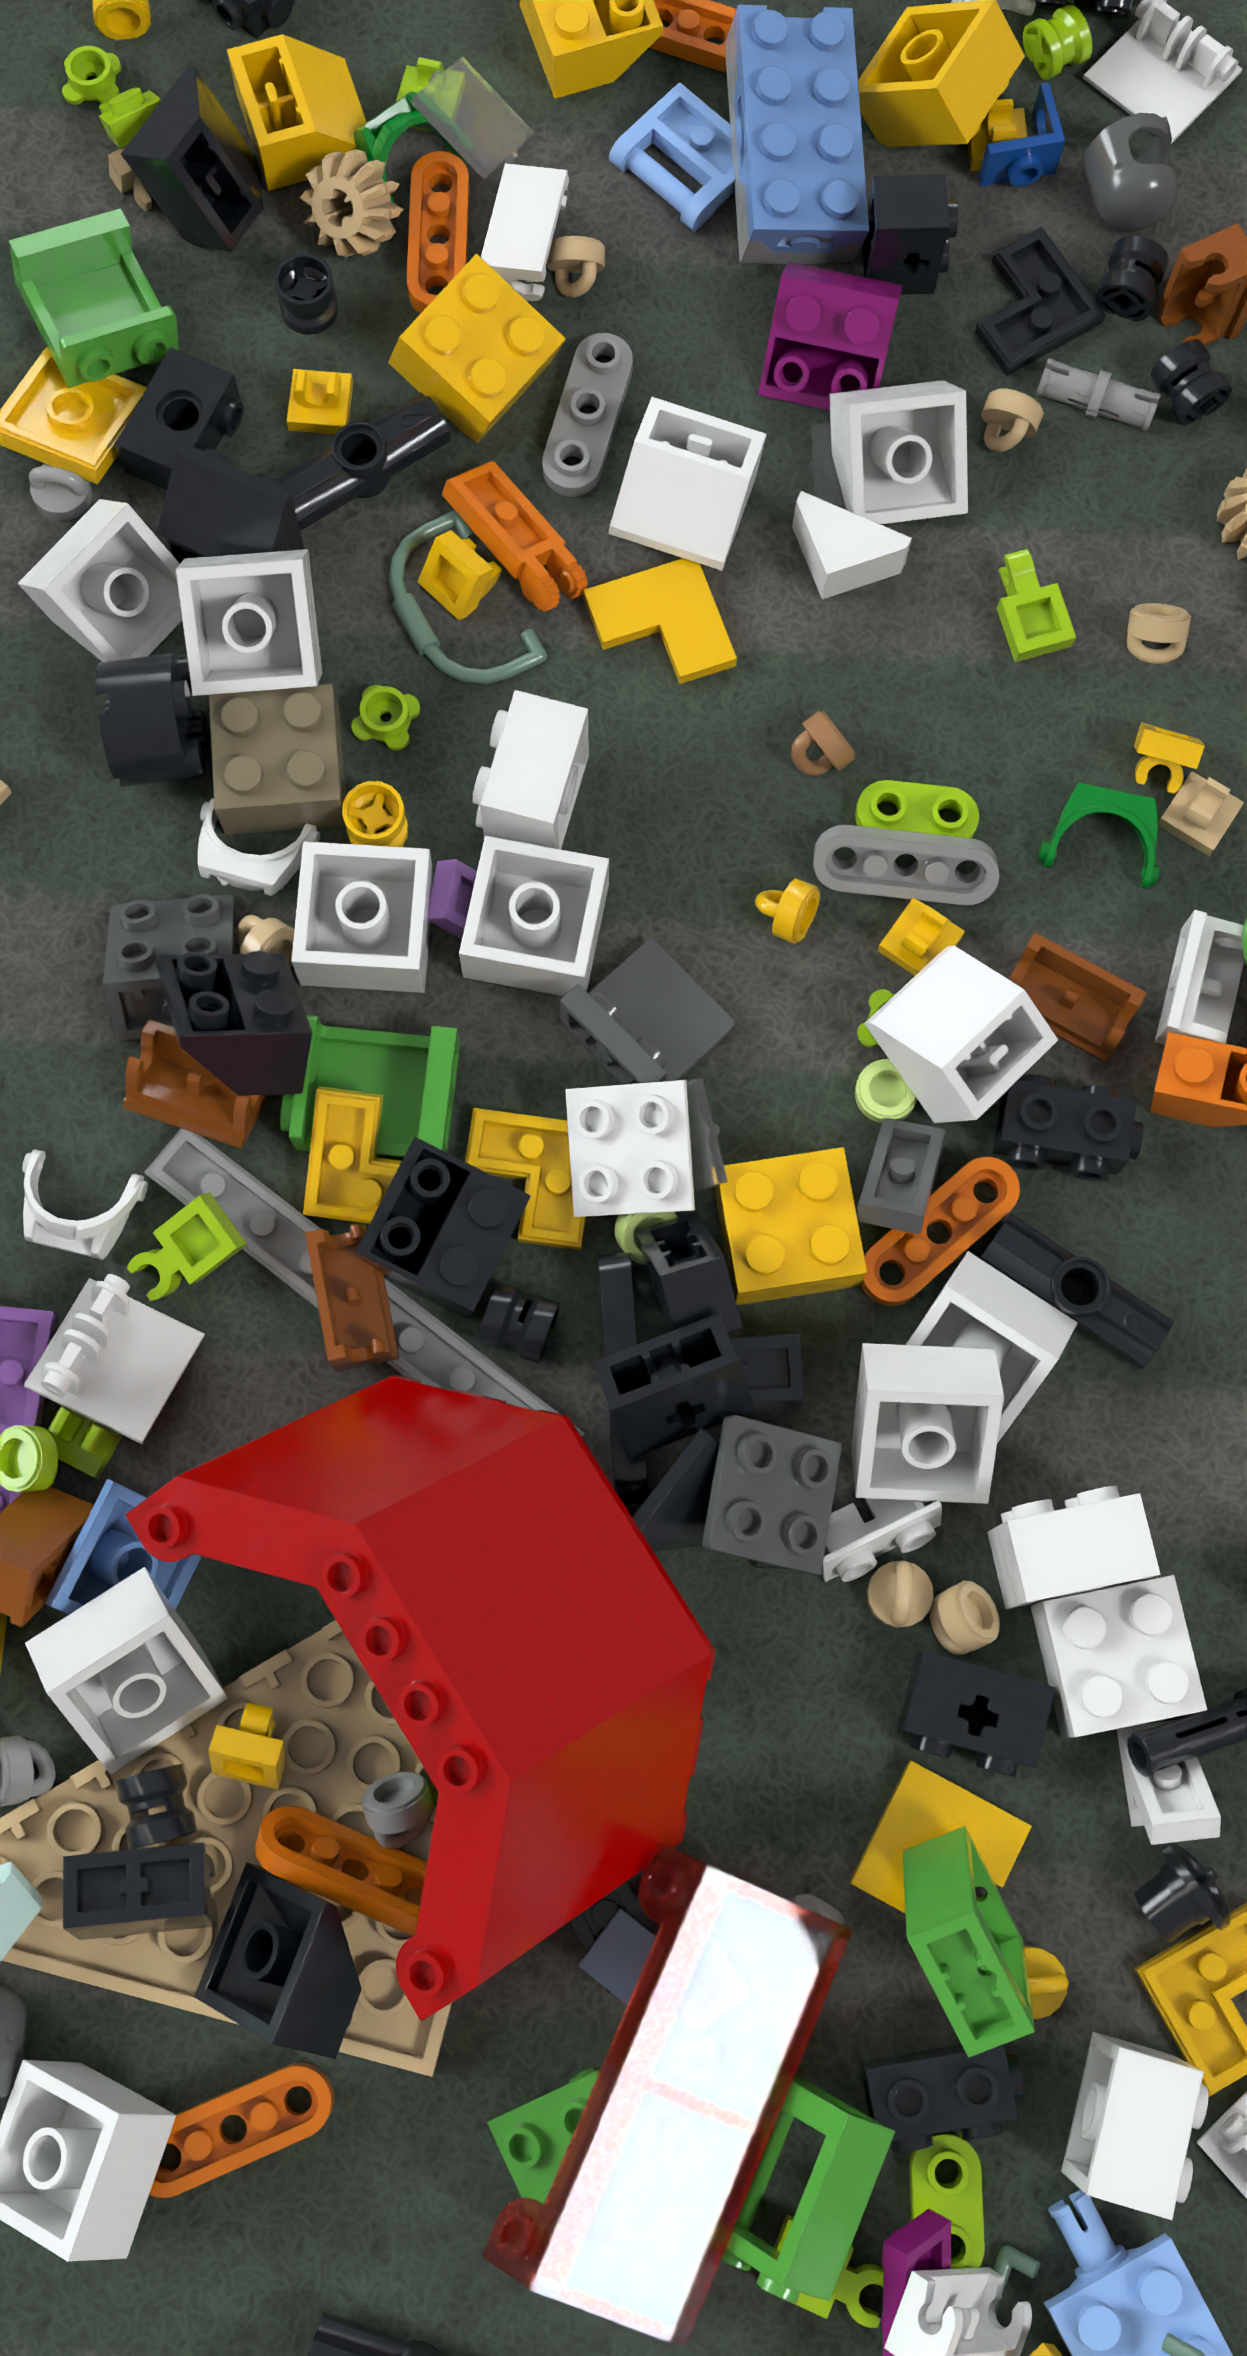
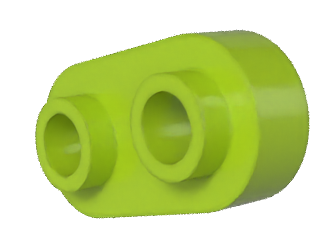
M882 780L869 785L861 793L855 811L857 825L863 827L972 838L979 823V810L973 798L958 788ZM882 802H890L897 807L898 813L891 816L884 815L878 810L877 805ZM942 809H951L957 813L959 820L956 822H946L941 819L938 812Z
M942 2132L932 2134L934 2145L913 2151L910 2158L911 2221L928 2208L951 2220V2234L958 2235L962 2242L960 2252L951 2258V2269L979 2268L985 2251L982 2171L979 2157L973 2147L955 2133ZM944 2159L955 2160L959 2168L956 2179L948 2184L939 2183L935 2178V2168Z

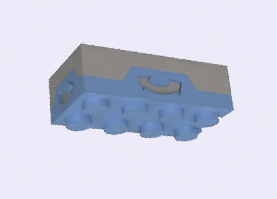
M738 5L725 42L732 158L735 169L734 187L740 263L787 264L788 262L798 264L854 262L869 232L853 8L824 7L823 11L814 18L784 17L775 10H767V5Z

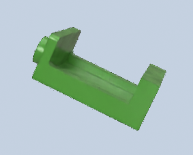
M121 208L9 240L15 283L68 388L90 381H100L110 375L142 365L158 363L164 359L170 347L179 351L176 315L171 306L161 307L132 252L130 225Z
M307 1015L313 1033L303 1093L284 1094L280 1117L281 1130L289 1132V1138L295 1150L310 1151L316 1090L322 1086L383 1095L376 1157L403 1160L414 1137L447 1153L460 1051L457 1028L432 1026L431 1036L325 1026L321 1024L319 1016Z

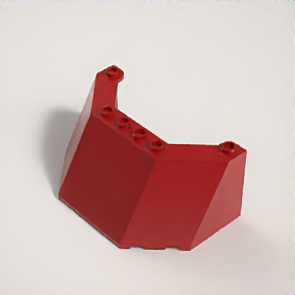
M394 1375L176 1476L126 1513L125 1516L144 1548L158 1560L176 1562L196 1554L316 1587L434 1783L439 1795L416 1934L402 1945L396 1958V1975L399 1985L420 2021H423L482 1984L683 1841L688 1812L684 1811L690 1777L695 1774L704 1717H701L706 1682L711 1680L716 1650L567 1415L542 1409L537 1411L506 1404L507 1401L457 1389L446 1390L421 1384L419 1380Z

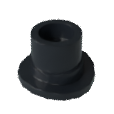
M1168 1843L1162 1847V1853L1168 1863L1160 1868L1161 1872L1135 1891L1138 1904L1155 1929L1167 1941L1171 1942L1197 1924L1203 1925L1209 1920L1221 1931L1229 1926L1230 1915L1221 1890L1215 1882L1219 1877L1212 1867L1205 1869L1186 1849L1175 1843Z

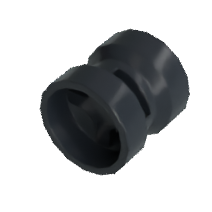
M1143 236L1123 237L1114 244L1108 261L1109 272L1102 277L1095 297L1096 302L1104 312L1113 315L1117 312L1119 317L1134 322L1142 321L1150 316L1157 296L1155 286L1162 282L1169 263L1168 253L1162 245Z
M297 253L285 258L277 267L274 275L275 289L284 322L293 331L305 335L319 334L327 330L335 322L338 314V303L331 268L325 260L315 254Z
M1198 339L1186 341L1169 351L1156 363L1150 374L1159 391L1169 394L1173 399L1172 411L1181 425L1184 426L1200 419L1203 415L1207 416L1218 410L1232 393V387L1223 373L1214 372L1209 365L1211 360L1210 353L1202 341Z
M499 1282L487 1306L478 1336V1343L496 1350L503 1346L516 1349L522 1359L540 1364L547 1348L544 1346L549 1328H554L560 1303L544 1297L534 1301L521 1297L517 1288Z
M184 1764L168 1766L115 1781L119 1802L128 1807L130 1822L125 1829L129 1850L198 1832L194 1812L185 1807L183 1791L188 1785ZM166 1806V1811L149 1815L148 1809Z

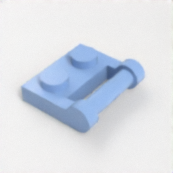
M680 82L618 138L609 154V161L622 172L629 169L681 213L680 221L693 232L699 229L714 214L715 210L735 192V169L732 158L730 124ZM653 143L702 184L703 187L696 194L693 193L644 150Z

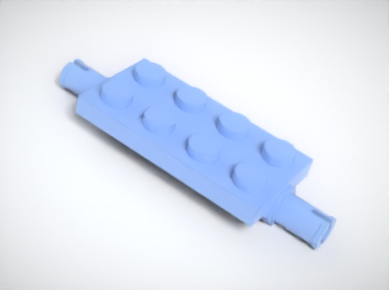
M1081 2189L1072 2193L1069 2197L1082 2221L1085 2231H1082L1068 2204L1065 2205L1063 2199L1048 2208L1051 2217L1055 2219L1079 2265L1075 2269L1077 2278L1069 2288L1043 2302L1070 2356H1171L1162 2351V2345L1168 2333L1201 2350L1205 2356H1233L1178 2250L1168 2235L1164 2233L1141 2247L1125 2250L1122 2245H1115L1091 2200V2196L1086 2195Z

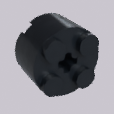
M176 653L100 662L96 669V695L107 693L109 695V700L105 702V714L98 715L100 732L110 771L114 779H120L119 786L127 787L195 778L196 775L205 774L203 747L209 746L207 723L203 710L193 711L190 695L192 687L187 654L177 655Z

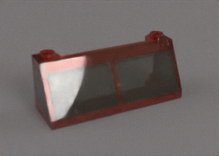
M658 1841L648 1866L641 1877L639 1899L645 1914L653 1921L661 1924L552 2187L544 2204L538 2200L524 2197L515 2199L506 2205L496 2220L482 2257L530 2291L662 2340L687 2345L853 1929L745 1877Z

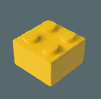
M979 0L914 6L905 9L858 79L860 113L879 143L887 147L968 144L970 139L977 134L982 121L999 95L1005 91L1010 78L1025 57L997 1Z
M476 253L401 334L388 363L420 393L422 392L425 396H430L440 412L461 432L476 443H479L552 362L566 338Z
M844 1147L716 1167L713 1186L728 1273L737 1305L861 1285L867 1274V1268Z

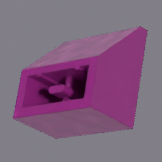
M788 262L780 279L758 395L830 410L829 394L879 388L903 285Z

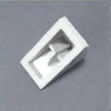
M803 491L800 492L796 500L792 528L822 599L901 573L906 562L911 537Z

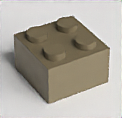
M333 684L209 695L215 811L225 835L303 829L306 823L314 825L316 828L345 825L342 816L343 801L346 797L340 711Z

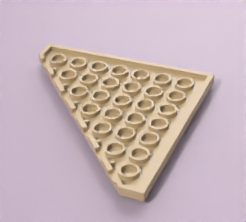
M336 1620L322 1627V1630L290 1649H285L238 1677L239 1679L224 1687L228 1699L115 1773L110 1774L100 1760H97L70 1776V1779L49 1790L46 1794L31 1799L0 1818V1865L12 1861L42 1896V1909L2 1961L238 2024L194 1998V1995L246 1862L262 1867L255 1854V1842L264 1817L270 1811L279 1807L298 1806L376 1839L374 1831L367 1824L362 1807V1796L367 1788L376 1780L396 1772H413L422 1775L427 1780L432 1796L433 1782ZM247 1702L274 1708L272 1720L275 1721L272 1738L284 1741L286 1762L278 1790L212 1774L208 1750L216 1725L239 1730ZM184 1764L188 1785L183 1791L185 1807L194 1812L198 1832L137 1849L204 1842L206 1853L212 1858L215 1867V1876L210 1877L211 1898L215 1900L217 1905L218 1926L87 1940L77 1939L63 1929V1856L129 1850L125 1829L130 1822L128 1807L119 1802L115 1781L168 1766ZM166 1806L148 1809L149 1815L166 1811ZM434 1806L431 1812L430 1820L424 1831L410 1843L396 1849L426 1862L428 1861L436 1806ZM313 1893L337 1906L362 1988L339 2052L432 2077L436 2068L452 2003L420 2021L404 1994L396 1975V1958L402 1945L414 1935L399 1931Z

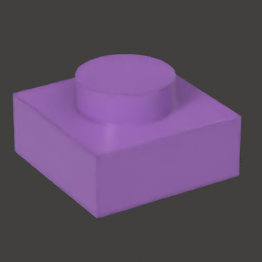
M457 859L437 861L428 907L427 920L458 938H463L477 871Z

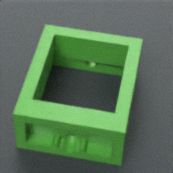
M966 1826L904 1850L903 1866L907 1940L968 2058L1034 2033L1035 2028L1023 1938ZM975 1887H983L987 1892L985 1895L978 1897L975 1893Z
M756 2061L690 2225L715 2241L711 2252L719 2259L742 2270L750 2271L751 2267L758 2270L760 2274L756 2283L767 2292L793 2303L797 2302L800 2292L830 2301L895 2130L803 2078ZM796 2117L826 2135V2138L781 2252L749 2232V2229L792 2121Z

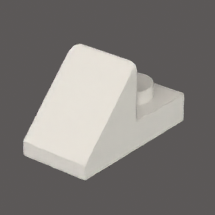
M1172 1721L1118 1728L1117 1734L1131 1827L1144 1825L1151 1845L1220 1837L1221 1816L1197 1757L1154 1772L1153 1775L1148 1777L1142 1776L1131 1761L1127 1740L1128 1737H1131L1132 1733L1143 1732Z

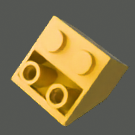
M520 0L521 11L555 99L614 82L663 34V24L653 0Z
M283 34L227 49L236 95L268 191L307 181L306 174L313 167L322 165V159L330 153L340 151L346 154V152L356 150L354 131L367 122L345 58Z

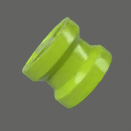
M1067 4L1058 8L1053 13L1052 19L1048 21L1038 18L1028 23L1023 31V46L1025 54L1034 63V67L1042 79L1049 80L1060 74L1064 65L1078 66L1090 59L1092 38L1087 21L1081 11L1074 5Z

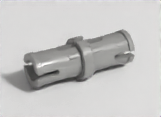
M1048 358L1036 392L1038 397L1062 402L1086 411L1085 417L1096 419V416L1099 415L1126 423L1146 432L1152 421L1161 394L1138 389L1123 382L1110 379L1112 373L1100 370L1098 375L1068 366L1051 358Z

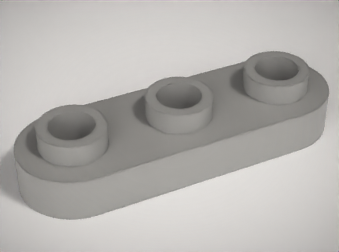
M597 333L585 338L578 345L542 460L543 476L546 483L553 491L563 496L576 497L590 492L598 484L633 371V355L629 345L622 338L614 334ZM600 355H607L612 360L607 363H600L595 358ZM583 406H593L597 411L592 414H584L579 409ZM567 457H577L581 460L575 466L566 465L562 461Z
M838 825L822 833L814 847L813 865L817 878L826 887L840 892L913 899L914 897L921 901L974 905L989 898L999 882L998 861L994 851L986 843L972 838ZM841 847L851 848L855 852L854 856L846 861L839 860L833 853ZM902 854H911L916 858V861L911 866L903 868L897 865L895 859ZM963 861H973L978 865L969 874H962L956 869L957 865Z

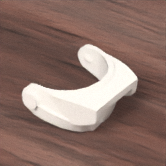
M211 798L210 802H204L200 813V820L203 821L198 843L199 872L201 877L205 878L213 875L221 882L222 886L229 884L233 887L250 891L264 890V894L272 896L289 882L301 866L303 841L319 842L320 832L317 831L316 826L306 823L298 839L285 849L267 855L241 853L225 845L214 832L218 816L215 811L214 798Z
M34 1149L32 1153H27L22 1166V1171L25 1173L23 1210L25 1240L103 1260L121 1234L135 1203L143 1201L145 1198L148 1183L144 1181V1176L133 1173L119 1202L109 1211L87 1220L62 1219L44 1210L40 1202L38 1181L46 1157L45 1151Z

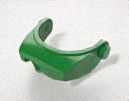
M413 91L354 131L356 149L366 152L368 162L379 160L380 162L387 163L393 143L410 126L429 130L438 136L446 148L463 162L469 159L470 148L466 140L462 136H458L453 127L444 121L428 102ZM385 163L384 173H383V177H382V179L384 180V182H387V181H386V163ZM390 194L391 201L395 203L392 195Z
M1078 783L1066 803L1060 820L1051 835L1050 842L1042 841L1038 861L1043 862V867L1051 868L1057 854L1056 849L1061 835L1072 823L1087 814L1108 813L1118 816L1127 822L1141 841L1144 852V865L1141 870L1140 888L1149 889L1151 885L1155 886L1160 871V866L1156 865L1155 852L1158 832L1155 799Z

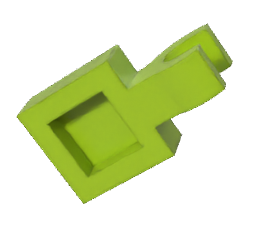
M1028 549L1004 555L1006 566L999 568L998 571L1007 597L1000 598L996 609L1014 662L1072 647L1076 635L1058 583L1040 587L1034 563Z

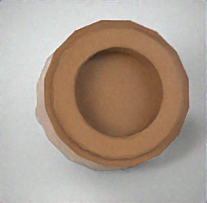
M819 710L802 723L806 730L794 740L791 749L794 765L805 775H820L833 766L840 772L856 759L854 757L856 755L855 751L825 712H820ZM816 742L824 752V755L818 760L812 761L807 757L806 750Z

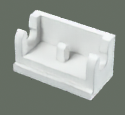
M505 163L481 258L526 301H538L542 299L545 287L535 283L526 284L519 280L527 282H544L547 272L546 263L559 211L565 209L567 201L564 191H567L569 184L568 172L562 169Z
M1193 911L1181 928L1155 1042L1165 1044L1167 1034L1171 1032L1226 1044L1245 961L1242 948L1243 925L1207 916V913L1202 911Z
M990 2267L912 2271L884 2348L894 2356H1020L1032 2322L1031 2305L1027 2301L1018 2302L1012 2310L1011 2323L1005 2328L999 2324L995 2314L996 2305L1002 2299L1005 2277Z

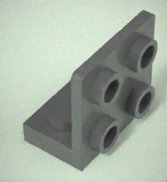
M198 894L189 898L157 901L134 900L110 907L103 986L117 1041L141 1039L142 1030L149 1019L174 1027L156 967L157 955H183L189 952H199L206 955L234 954L236 911L233 895L212 896Z
M652 939L644 942L590 993H587L577 984L560 999L561 1023L622 1085L680 1080L730 1034L735 1026L734 1019Z
M738 1415L726 1416L722 1425L702 1541L704 1549L756 1561L757 1569L785 1574L821 1575L842 1443Z

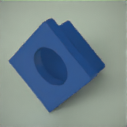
M1049 83L1040 84L1031 116L1036 136L986 145L978 176L981 186L1010 182L1013 186L1022 187L1034 183L1041 176L1056 174L1065 138ZM1045 116H1046V122H1047V132H1046V125H1045Z

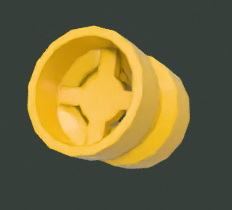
M367 781L356 785L348 792L343 801L342 816L350 843L356 845L403 847L408 837V823L400 794L392 786L381 781ZM384 826H386V828L383 831L376 833L377 830H380Z

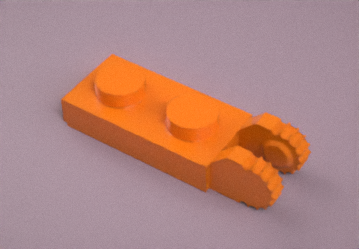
M494 461L446 480L442 496L515 579L519 578L523 595L529 602H533L534 607L536 606L538 611L542 610L545 612L557 607V604L560 603L559 598H561L558 588L566 595V598L570 597V599L583 594V590L587 589L588 577L585 575V570L582 569L581 565L577 564L575 557L565 547L566 542Z

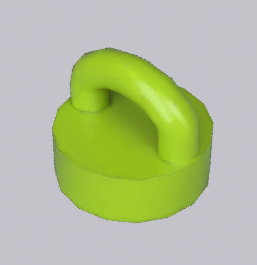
M14 1425L5 1429L0 1434V1485L8 1491L35 1492L48 1489L54 1483L58 1472V1451L52 1434L44 1427L33 1425Z

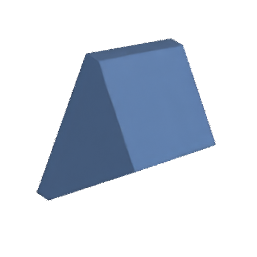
M107 1479L45 1604L64 1613L71 1614L145 1567L176 1610L202 1556L194 1554L176 1562H165L158 1560L148 1553L125 1516L126 1513L147 1499V1497Z

